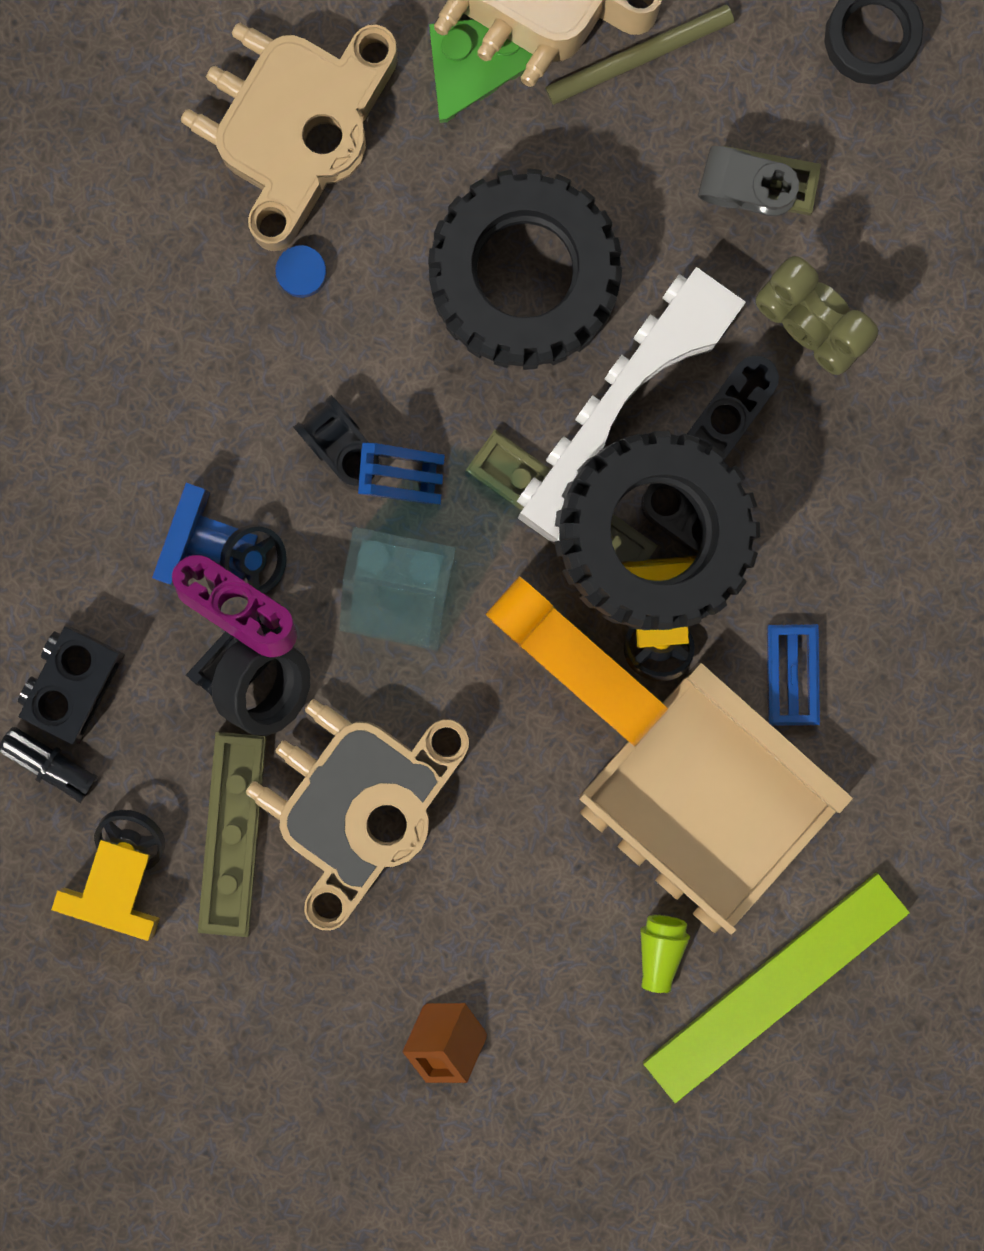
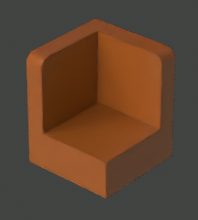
M428 1003L422 1007L402 1052L426 1083H467L487 1038V1032L466 1003Z

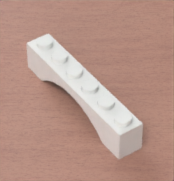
M696 267L688 279L681 274L677 276L662 298L669 303V306L659 320L653 315H649L633 338L641 344L630 360L623 355L619 357L604 379L611 384V387L601 401L592 395L575 419L583 425L572 441L563 436L548 456L546 461L553 465V468L546 478L541 482L534 477L518 498L517 502L524 507L518 519L553 544H555V541H559V527L555 526L556 512L562 509L564 498L561 496L567 484L574 480L578 474L577 469L587 459L592 458L599 453V450L604 448L610 427L623 405L639 387L661 370L686 358L710 352L746 303Z

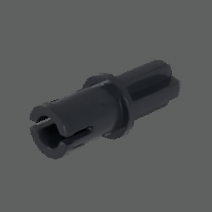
M12 727L0 742V752L36 774L35 780L40 783L42 780H45L74 798L78 803L84 800L92 787L91 785L94 784L98 777L61 755L59 747L52 750L17 727Z

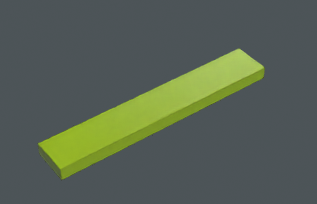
M878 873L873 874L643 1061L644 1066L673 1102L677 1103L910 912Z

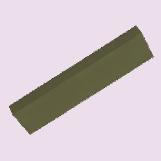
M496 430L493 431L466 469L468 474L520 511L524 507L517 500L530 481L535 477L543 482L551 471L550 468ZM612 515L611 539L621 562L648 560L658 545L616 515Z
M224 732L215 733L198 933L249 937L261 807L246 794V790L253 781L263 786L267 736Z

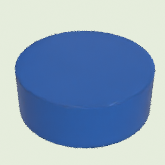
M304 245L290 247L281 254L277 261V280L283 290L294 297H310L316 294L326 281L327 269L322 256L311 247Z

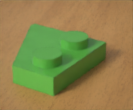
M476 20L458 21L447 35H440L434 30V24H429L440 123L450 121L455 118L456 114L473 103L483 100L497 91L506 82L522 75L526 69V64L533 54L507 39L499 52H496L490 61H484L478 56L477 51L482 45V39L489 28Z

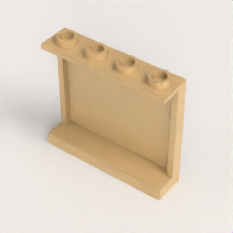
M697 663L662 702L668 708L667 712L637 746L634 747L630 742H627L579 795V800L586 805L579 813L600 832H603L610 826L619 834L623 840L617 847L638 866L647 859L661 873L655 881L675 899L678 900L685 893L699 907L692 914L713 933H716L723 927L732 935L736 931L734 926L835 812L841 813L853 798L702 663Z

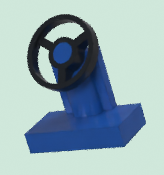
M186 483L152 578L173 585L172 572L174 567L186 557L202 555L213 560L242 580L245 575L249 585L263 594L273 589L282 578L286 567V549L281 538L271 529L259 525H248L238 529L202 516L210 492ZM252 532H264L269 538L256 544L258 536L252 534ZM275 545L277 550L276 568L270 579L260 586L259 573L266 565V553Z

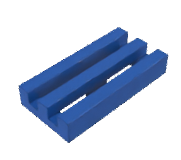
M362 443L358 494L441 505V494H435L434 491L435 484L442 485L443 475L436 474L437 465H444L445 455L378 443ZM374 456L423 463L422 471L373 464ZM372 475L421 482L420 491L375 485L372 484Z
M818 624L767 625L768 723L772 726L820 725ZM779 635H787L788 715H780ZM798 635H807L808 715H799Z

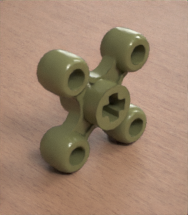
M798 256L789 257L777 268L771 279L759 291L755 303L764 316L773 322L783 323L784 328L798 343L807 349L813 350L816 361L826 371L834 375L843 374L876 341L879 333L878 327L865 313L856 309L850 311L848 304L835 290L824 283L818 282L819 276L816 270L806 260Z

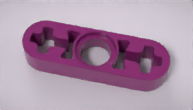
M193 555L182 559L174 567L172 582L179 599L185 605L257 653L266 657H278L289 652L295 645L297 631L290 612L213 560L202 555ZM205 577L208 587L212 590L211 594L209 595L207 588L203 585L193 582L189 586L188 581L192 578L201 580ZM242 597L248 601L247 606L240 613L228 615L221 612L222 605L230 598ZM258 616L261 623L269 629L274 630L280 625L281 632L278 634L269 632L264 636L261 625L256 621Z

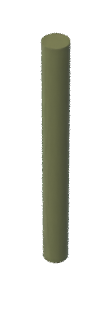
M727 4L552 83L545 87V91L551 104L555 105L735 23L733 14Z

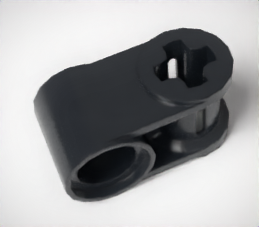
M330 395L326 399L327 405L305 424L298 422L293 428L321 461L324 460L347 487L358 491L359 479L349 477L346 474L345 467L350 457L355 454H361L362 443L369 442L360 433V428L338 401ZM374 456L373 464L382 465L379 456ZM372 475V484L376 485L381 476Z

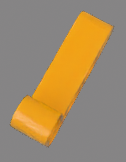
M518 576L485 614L495 625L634 747L667 712L668 708L559 613L544 596L522 577Z

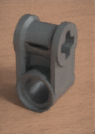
M711 146L698 198L721 207L743 209L766 216L777 217L787 213L792 208L799 191V180L796 172L784 163L755 157L729 147ZM772 180L782 182L781 190L784 192L780 193L778 200L768 198L769 191L765 187H769Z

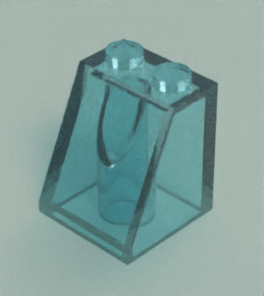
M353 527L343 576L339 631L438 651L457 558L456 547Z

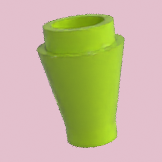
M650 915L647 917L646 926L640 928L643 972L641 987L655 993L671 992L673 979L690 939V935L686 933L687 923L671 916Z

